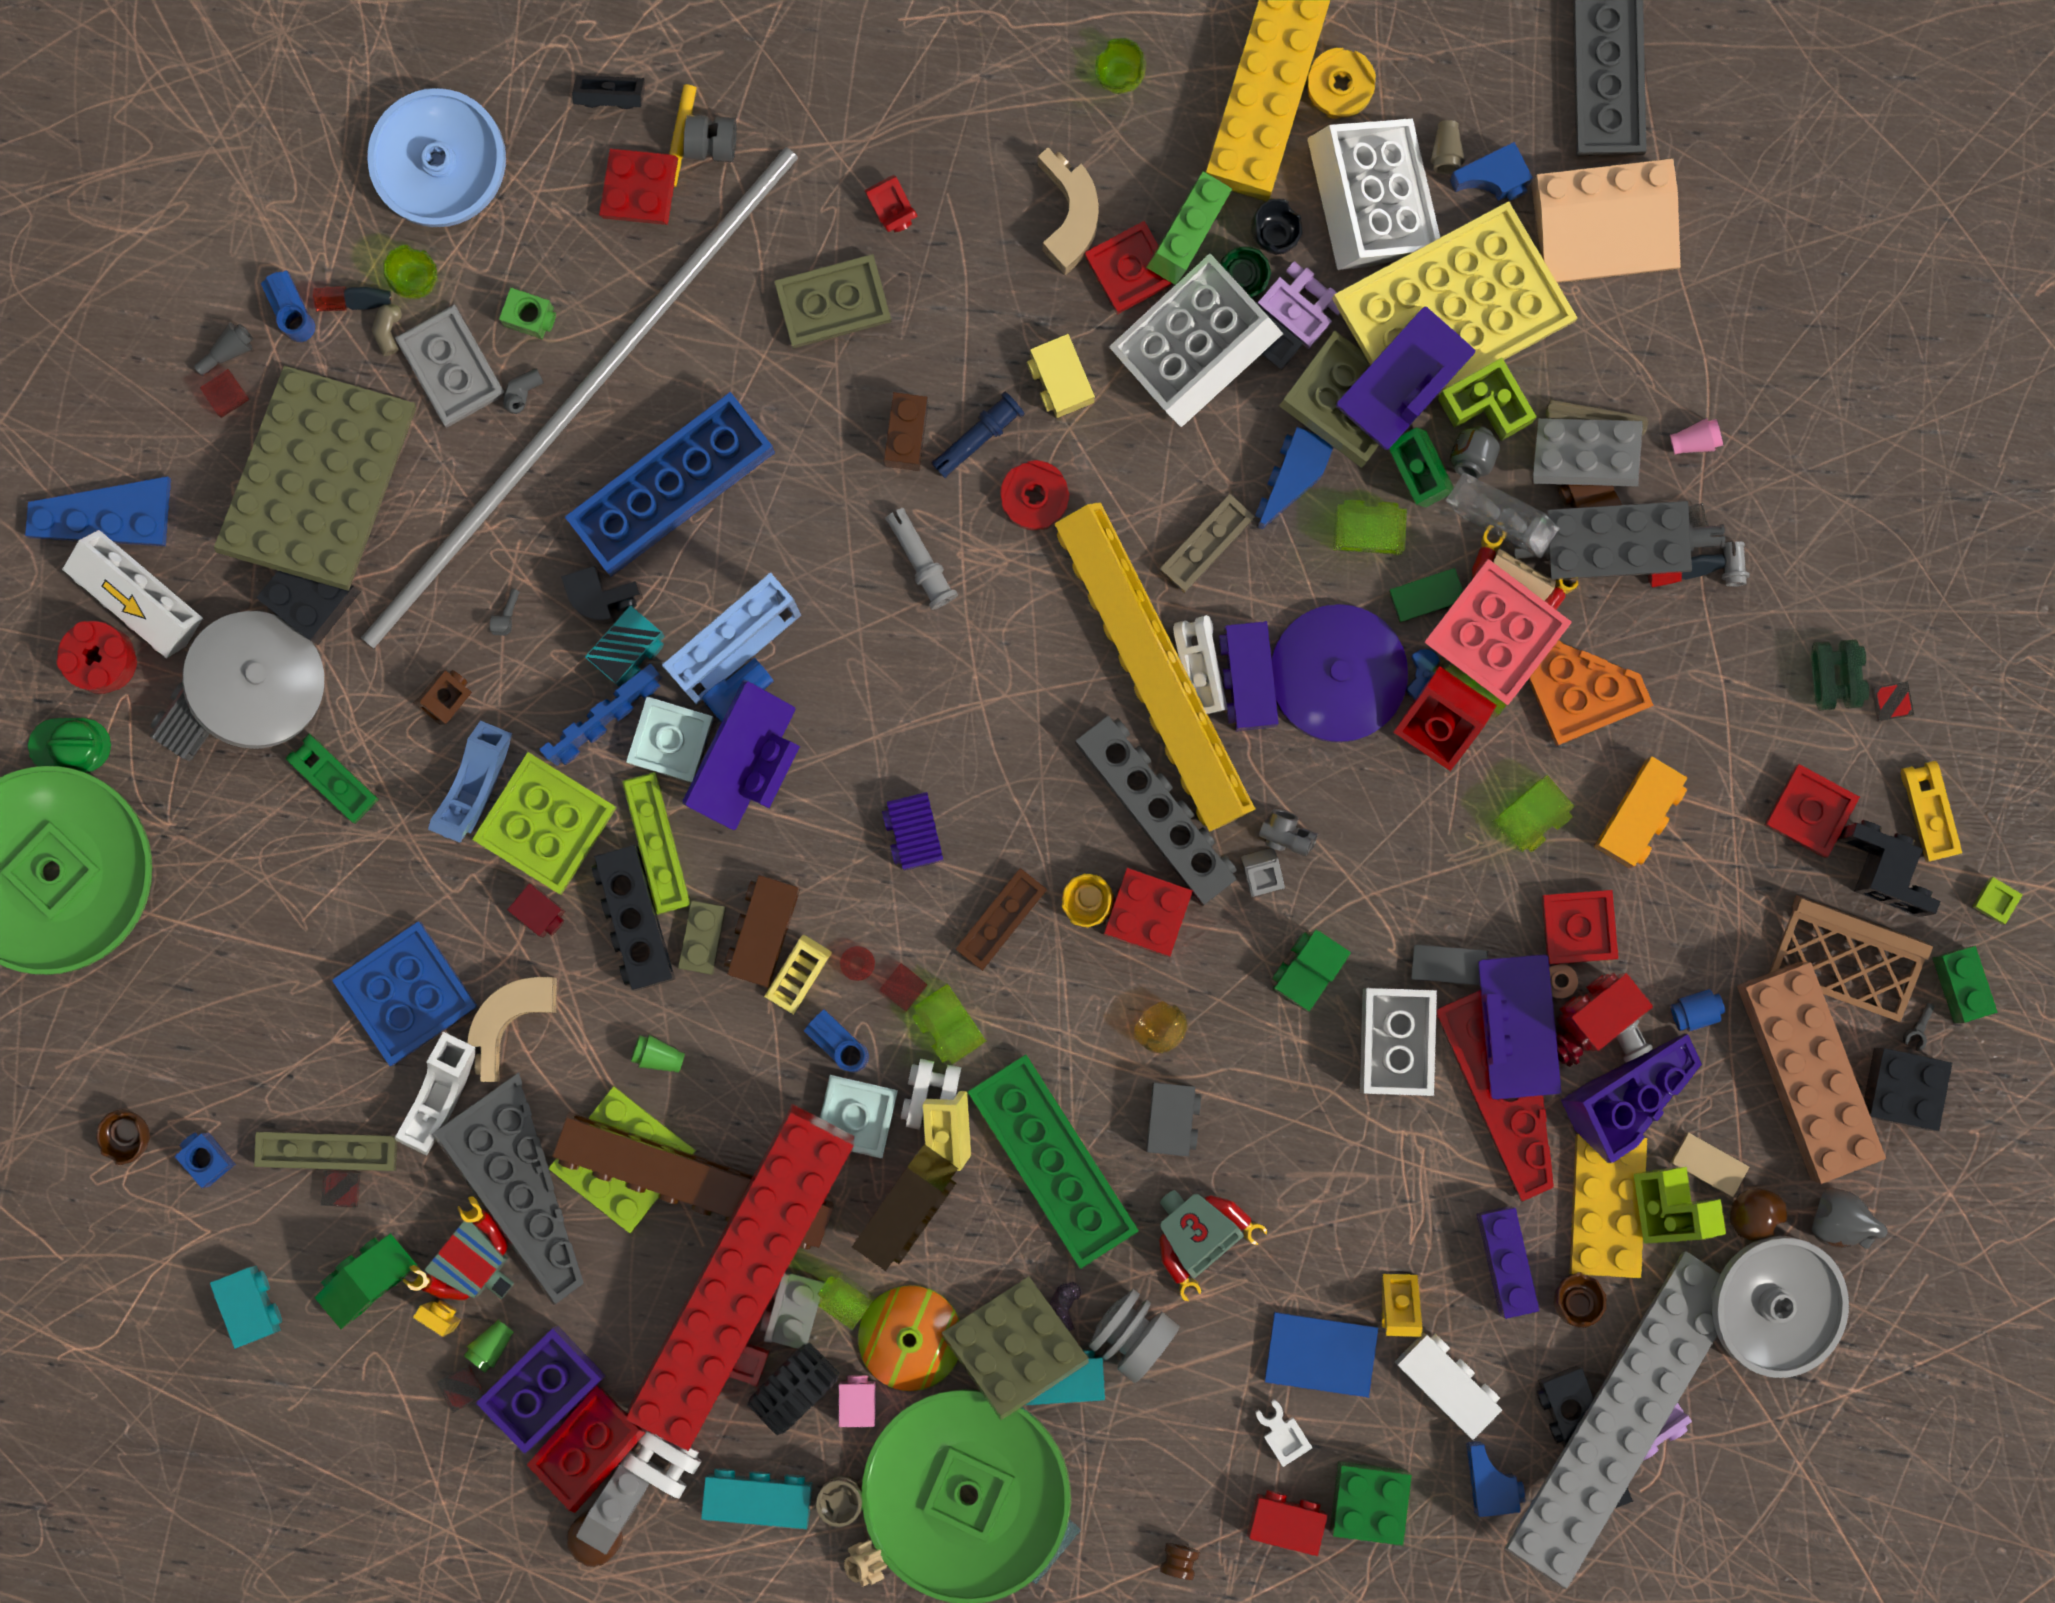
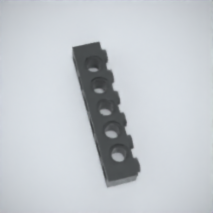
M1108 715L1075 741L1076 746L1187 888L1193 890L1192 894L1198 902L1204 906L1237 880L1233 875L1237 871L1236 867L1225 854L1221 857L1218 856L1212 848L1216 843L1204 827L1200 830L1196 828L1190 820L1194 817L1190 808L1183 800H1180L1178 803L1169 793L1173 787L1161 772L1158 775L1153 773L1148 766L1152 761L1140 745L1134 748L1126 738L1130 735V732L1118 718L1113 721ZM1111 746H1120L1125 751L1126 757L1121 763H1111L1106 758V750ZM1132 773H1141L1147 780L1146 787L1141 791L1132 790L1127 784L1128 776ZM1154 800H1162L1168 807L1167 815L1163 818L1153 817L1148 810L1149 804ZM1175 827L1185 828L1189 833L1188 843L1182 846L1175 845L1170 839L1171 830ZM1197 854L1206 855L1211 863L1209 871L1205 873L1196 872L1191 865L1193 856Z

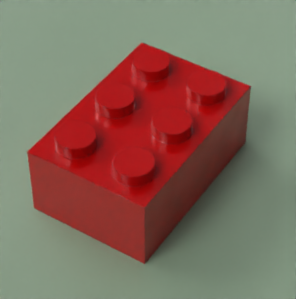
M1613 972L1610 975L1607 973L1603 976L1602 974L1586 986L1589 992L1583 997L1581 995L1578 997L1574 996L1559 1008L1562 1014L1556 1020L1567 1033H1570L1579 1042L1583 1051H1599L1654 1006L1627 973L1616 975Z

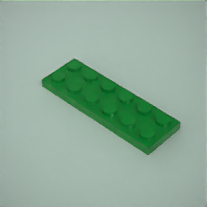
M1027 1055L1022 1056L968 1091L970 1097L1080 1269L1139 1232Z

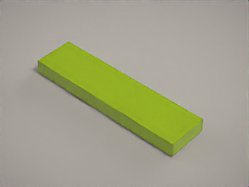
M653 772L622 781L657 915L689 907L691 902L657 773Z

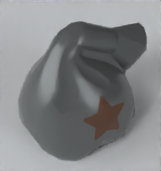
M1837 1188L1824 1190L1812 1226V1232L1818 1241L1837 1248H1847L1859 1243L1862 1247L1869 1249L1876 1239L1885 1238L1888 1233L1887 1227L1871 1214L1867 1205L1860 1197L1849 1191Z

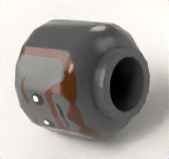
M1476 426L1474 429H1465L1457 436L1451 451L1450 461L1454 466V470L1460 476L1476 480L1491 473L1500 451V445L1493 436V433L1485 427Z

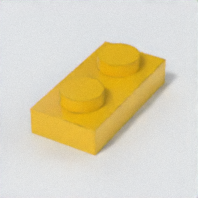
M439 1300L437 1303L431 1301L421 1305L413 1318L442 1337L454 1332L461 1319L455 1316L457 1310L442 1300Z

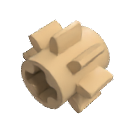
M871 1540L864 1543L859 1542L848 1548L851 1556L845 1559L844 1568L847 1576L853 1582H860L861 1586L864 1587L868 1584L873 1585L885 1578L881 1571L887 1568V1564L880 1555L881 1549L876 1550Z

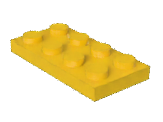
M1576 1134L1570 1274L1581 1272L1584 1275L1641 1278L1643 1235L1634 1174L1646 1172L1647 1138H1644L1636 1148L1611 1164L1607 1163L1579 1134Z

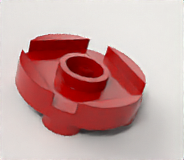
M1033 460L1014 467L1008 472L1001 486L1000 496L1004 513L1014 524L1027 530H1045L1050 528L1062 518L1068 506L1069 491L1067 482L1055 466L1044 461ZM1035 486L1041 488L1040 494L1045 497L1042 502L1037 501L1035 504L1029 503V497L1025 495V492L1027 490L1033 491Z

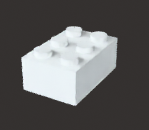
M1363 989L1360 1093L1434 1096L1437 990Z

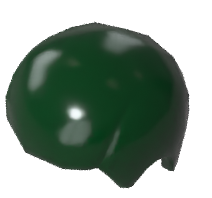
M1241 246L1234 248L1221 259V266L1250 297H1254L1266 289L1271 276L1269 260L1260 250L1251 246Z

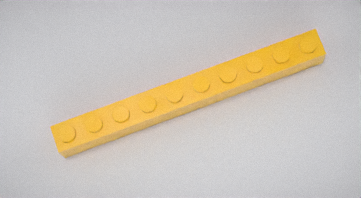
M1101 502L1087 504L1054 523L1058 530L1057 538L1059 543L1065 550H1068L1073 560V570L1076 576L1084 582L1089 592L1088 600L1091 606L1099 612L1104 621L1103 629L1106 636L1115 643L1120 653L1119 662L1126 672L1130 673L1135 683L1134 691L1136 696L1142 703H1145L1151 715L1149 717L1151 726L1161 735L1166 745V755L1170 762L1176 765L1181 775L1180 781L1184 791L1192 796L1197 806L1196 814L1202 825L1207 826L1210 832L1255 810Z

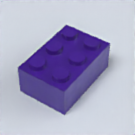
M556 1326L489 1389L476 1404L525 1454L606 1375L559 1326Z

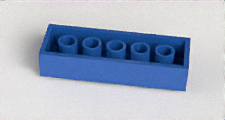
M729 392L566 515L565 518L606 572L612 577L775 454V451L734 395Z

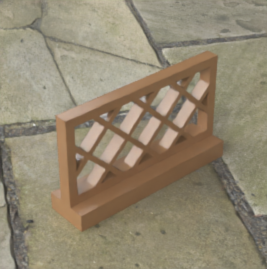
M1796 895L1792 904L1793 911L1768 973L1780 969L1783 958L1796 951L1801 961H1806L1801 949L1820 941L1827 958L1812 966L1815 970L1830 963L1837 979L1825 986L1820 985L1823 994L1901 1022L1925 959H1929L1933 946L1917 938ZM1799 919L1811 923L1817 935L1800 944L1794 935ZM1818 926L1828 929L1829 931L1821 934ZM1836 933L1844 935L1850 948L1831 956L1824 939ZM1851 938L1861 941L1862 943L1854 946ZM1792 939L1794 946L1787 949L1790 940ZM1869 945L1877 947L1882 960L1864 968L1857 951ZM1884 950L1894 953V955L1887 958ZM1852 953L1860 970L1841 978L1834 961ZM1902 957L1915 961L1910 974L1897 980L1890 962ZM1885 965L1892 982L1874 990L1867 973ZM1862 975L1870 992L1857 998L1849 996L1844 983ZM1906 982L1902 992L1900 985ZM1840 985L1843 993L1833 990L1832 988ZM1894 987L1900 997L1895 1012L1882 1008L1877 997L1878 994ZM1873 998L1876 1005L1868 1003L1865 1000Z

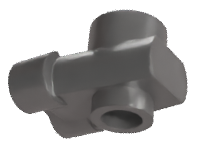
M1273 809L1270 818L1263 822L1259 836L1265 838V844L1272 849L1283 851L1287 847L1292 852L1307 856L1315 845L1318 833L1304 828H1297L1296 825L1299 818L1295 814L1281 809Z

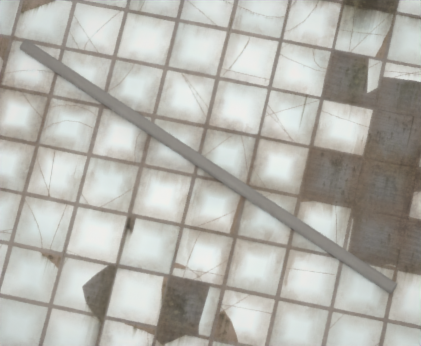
M785 147L361 636L372 648L378 645L798 159L793 151Z

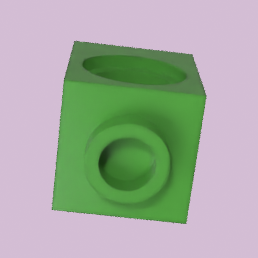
M510 287L499 320L504 327L543 340L545 331L550 332L553 328L556 313L553 312L554 307L549 300ZM527 308L538 309V315L535 320L531 322L522 320V313Z

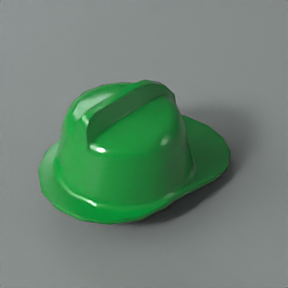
M54 718L45 720L35 727L30 734L28 742L29 756L37 767L59 766L84 773L101 767L108 759L111 750L110 735L104 726L95 720L86 718Z

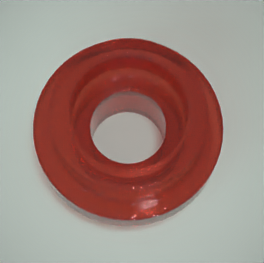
M854 946L843 953L840 967L847 978L861 981L873 973L875 959L868 949ZM854 957H861L864 960L862 969L854 970L851 967V961Z

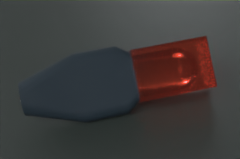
M346 286L314 288L313 300L316 312L347 311V308L367 310L381 307L384 304H391V292L370 287L347 288Z

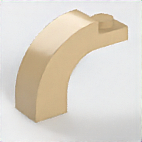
M1047 148L1038 156V166L1066 197L1069 212L1062 226L1043 242L1042 251L1066 275L1084 258V253L1090 249L1093 243L1098 223V197L1095 185L1082 164L1070 172L1071 165L1060 152L1054 154Z
M533 977L511 982L495 991L481 1005L472 1021L467 1042L474 1047H481V1054H476L475 1073L476 1075H481L480 1082L500 1081L501 1038L507 1026L514 1019L528 1013H556L557 978Z

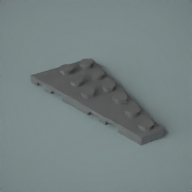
M518 1072L436 1130L432 1135L554 1305L584 1283L572 1244L569 1242L563 1222V1214L557 1203L554 1193L555 1188L540 1139L537 1137L531 1118L532 1113L529 1103L526 1102L521 1077Z

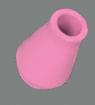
M1706 418L1678 433L1670 435L1675 455L1715 451L1716 447L1723 446L1721 432L1716 419L1708 421Z

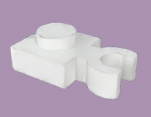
M1272 1400L1271 1404L1275 1408V1415L1272 1418H1265L1259 1409L1255 1411V1414L1261 1424L1271 1428V1431L1263 1436L1284 1467L1312 1449V1446L1293 1417L1285 1422L1282 1420V1407L1276 1400Z

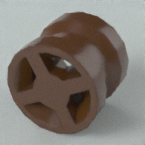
M1166 1543L1165 1552L1167 1557L1166 1561L1161 1564L1160 1572L1180 1579L1193 1580L1195 1575L1193 1564L1194 1561L1198 1560L1200 1551L1179 1544Z

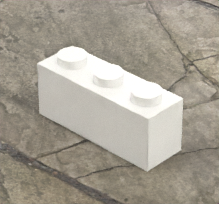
M1423 1332L1421 1337H1418L1394 1363L1474 1440L1502 1411L1496 1404L1500 1397L1487 1384L1480 1388L1471 1379L1475 1372L1461 1359L1455 1363L1446 1354L1450 1348L1440 1337L1434 1334L1430 1338Z

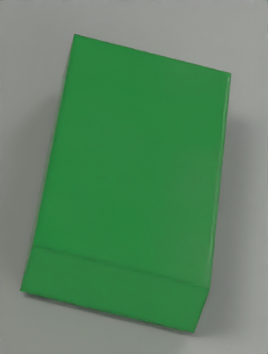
M1455 568L1389 590L1400 623L1450 607L1463 592Z

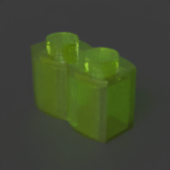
M1545 775L1500 813L1493 822L1519 852H1523L1525 849L1533 852L1546 841L1543 834L1549 828L1554 826L1558 830L1573 817L1569 811L1575 806L1552 779Z
M948 983L914 1006L917 1014L912 1016L923 1034L930 1031L936 1040L932 1048L942 1063L949 1059L951 1064L954 1065L987 1042Z

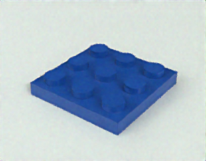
M420 921L332 980L389 1066L395 1065L478 1008Z

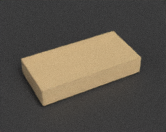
M1686 1132L1670 1162L1677 1167H1687V1173L1730 1197H1734L1750 1168Z

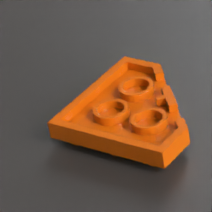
M1559 640L1528 679L1556 746L1654 706L1639 673L1609 663L1608 660L1586 651L1570 647Z

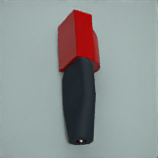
M1721 554L1691 557V572L1648 574L1651 588L1681 582L1682 579L1686 580L1704 576L1724 568V556Z

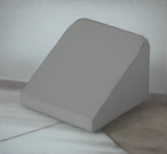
M1269 848L1241 857L1252 897L1285 888L1279 859L1274 849Z

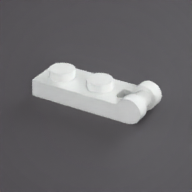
M1205 615L1197 617L1195 622L1181 621L1175 623L1173 631L1178 656L1204 706L1205 713L1211 714L1227 710L1212 637V620L1209 616ZM1192 636H1197L1198 645L1192 646Z

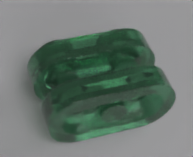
M1856 639L1841 640L1839 651H1833L1829 641L1814 642L1811 649L1815 702L1818 710H1834L1837 699H1843L1846 709L1862 708L1864 701L1869 699L1868 681L1863 680L1862 666L1866 664L1864 646H1859ZM1834 665H1839L1841 685H1836Z

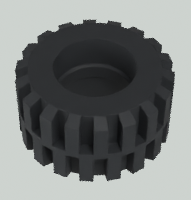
M811 1343L804 1344L750 1396L747 1406L776 1436L783 1434L835 1384L840 1373Z

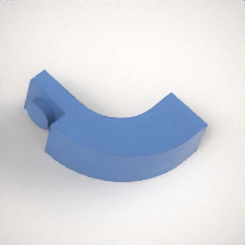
M480 720L467 739L463 759L456 778L447 796L431 818L428 830L460 843L467 832L471 834L498 780L512 733Z

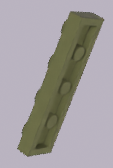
M256 1132L254 1167L396 1171L397 1141L395 1136Z

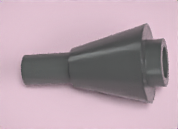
M229 323L210 349V353L194 365L196 371L201 376H204L217 364H222L252 350L250 342L253 338L243 325L238 324L235 326Z

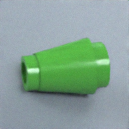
M639 1035L631 1062L637 1063L638 1068L679 1073L685 1053L651 1035H648V1037Z
M497 1320L494 1325L492 1324L466 1346L469 1349L463 1356L486 1373L490 1367H495L514 1332L500 1320Z

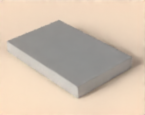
M455 304L395 337L446 428L505 395L502 386Z

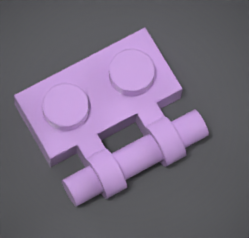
M1294 261L1286 270L1295 279L1291 286L1279 277L1257 305L1301 340L1305 347L1310 349L1332 322L1323 314L1324 310L1328 307L1335 314H1340L1332 300V297L1337 292L1331 287L1327 289L1313 277L1315 274L1310 269H1303ZM1304 287L1319 299L1315 305L1311 304L1299 293Z

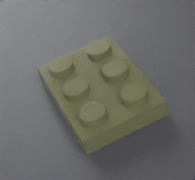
M873 254L774 281L793 349L892 322Z

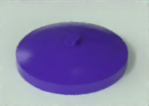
M1327 605L1301 615L1283 632L1271 658L1276 704L1279 710L1299 731L1322 741L1336 743L1351 742L1375 733L1396 713L1407 689L1408 664L1399 638L1381 618L1356 606Z

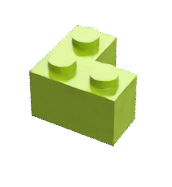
M1503 358L1446 388L1438 397L1454 428L1485 412L1501 441L1531 425L1536 419L1534 411Z
M1687 1167L1657 1169L1634 1174L1644 1244L1703 1240L1726 1234L1721 1199L1691 1201Z

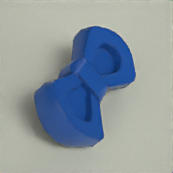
M1428 649L1418 650L1411 655L1417 670L1415 672V679L1407 686L1406 692L1413 699H1416L1440 662L1439 657Z

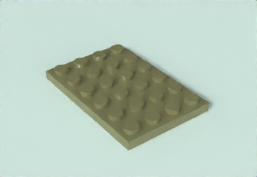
M284 366L214 545L215 552L349 591L416 411L415 403Z

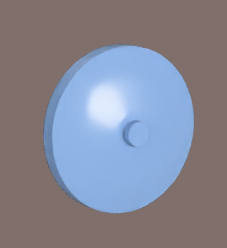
M432 88L416 91L402 97L383 113L371 134L367 161L374 188L381 199L395 213L418 225L447 227L471 219L491 202L503 180L506 166V151L500 129L491 115L478 102L457 91Z

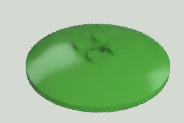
M39 766L17 770L0 777V965L24 973L52 975L76 971L101 960L115 950L132 932L145 909L152 883V854L148 837L138 815L125 798L110 785L90 774L75 769L59 766ZM54 861L60 867V874L55 880L48 881L43 875V869L47 863Z
M969 1389L940 1392L915 1402L899 1413L884 1428L877 1438L865 1465L862 1481V1509L865 1524L876 1550L881 1549L880 1555L883 1561L901 1580L917 1591L938 1600L950 1603H985L1004 1598L1022 1589L1033 1581L1051 1562L1067 1530L1071 1509V1486L1066 1464L1058 1445L1043 1424L1030 1412L1021 1407L1003 1420H1000L980 1391ZM969 1484L976 1488L978 1499L975 1503L970 1504L962 1500L960 1490L963 1485Z

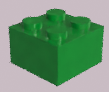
M1338 1461L1330 1523V1533L1332 1536L1403 1546L1412 1474L1408 1470Z

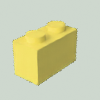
M1069 334L1030 349L1031 360L1027 361V365L1033 380L1040 378L1045 390L1040 392V396L1047 412L1053 410L1055 417L1059 418L1094 403L1095 396Z

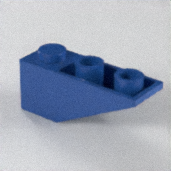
M1299 427L1296 428L1293 436L1286 435L1280 450L1281 454L1286 455L1281 468L1274 466L1267 485L1273 487L1269 499L1262 497L1255 517L1261 519L1258 528H1265L1321 479L1333 450L1332 445L1317 434Z

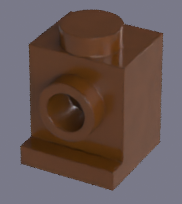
M443 670L437 674L413 703L439 725H444L448 723L472 692L465 687L468 682L454 670H451L450 673ZM440 689H445L448 692V699L445 702H441L437 697Z

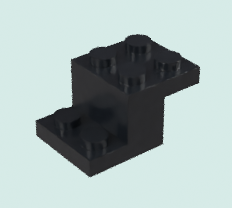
M1862 820L1861 824L1854 823L1843 828L1837 841L1868 853L1854 892L1917 917L1937 913L1941 901L1931 897L1932 891L1917 885H1912V888H1909L1923 850L1913 845L1914 839L1899 833L1889 836L1881 832V826L1866 820Z

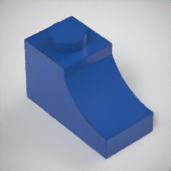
M1515 142L1454 171L1449 181L1455 192L1468 188H1478L1494 194L1498 201L1508 197L1509 201H1512L1528 192L1526 187L1529 186L1533 177Z
M1482 1442L1466 1443L1474 1513L1478 1517L1521 1513L1520 1503H1525L1523 1482H1517V1477L1512 1473L1504 1474L1496 1470L1488 1459L1485 1445Z

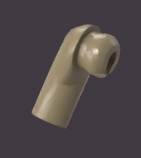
M384 304L377 309L372 325V333L383 356L392 355L399 350L391 333L393 323H397L402 317L400 308L395 304L389 306Z

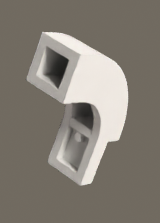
M445 1032L442 1033L427 1060V1073L423 1085L395 1136L396 1141L426 1156L428 1155L435 1142L432 1133L448 1122L464 1089L475 1057L474 1046Z

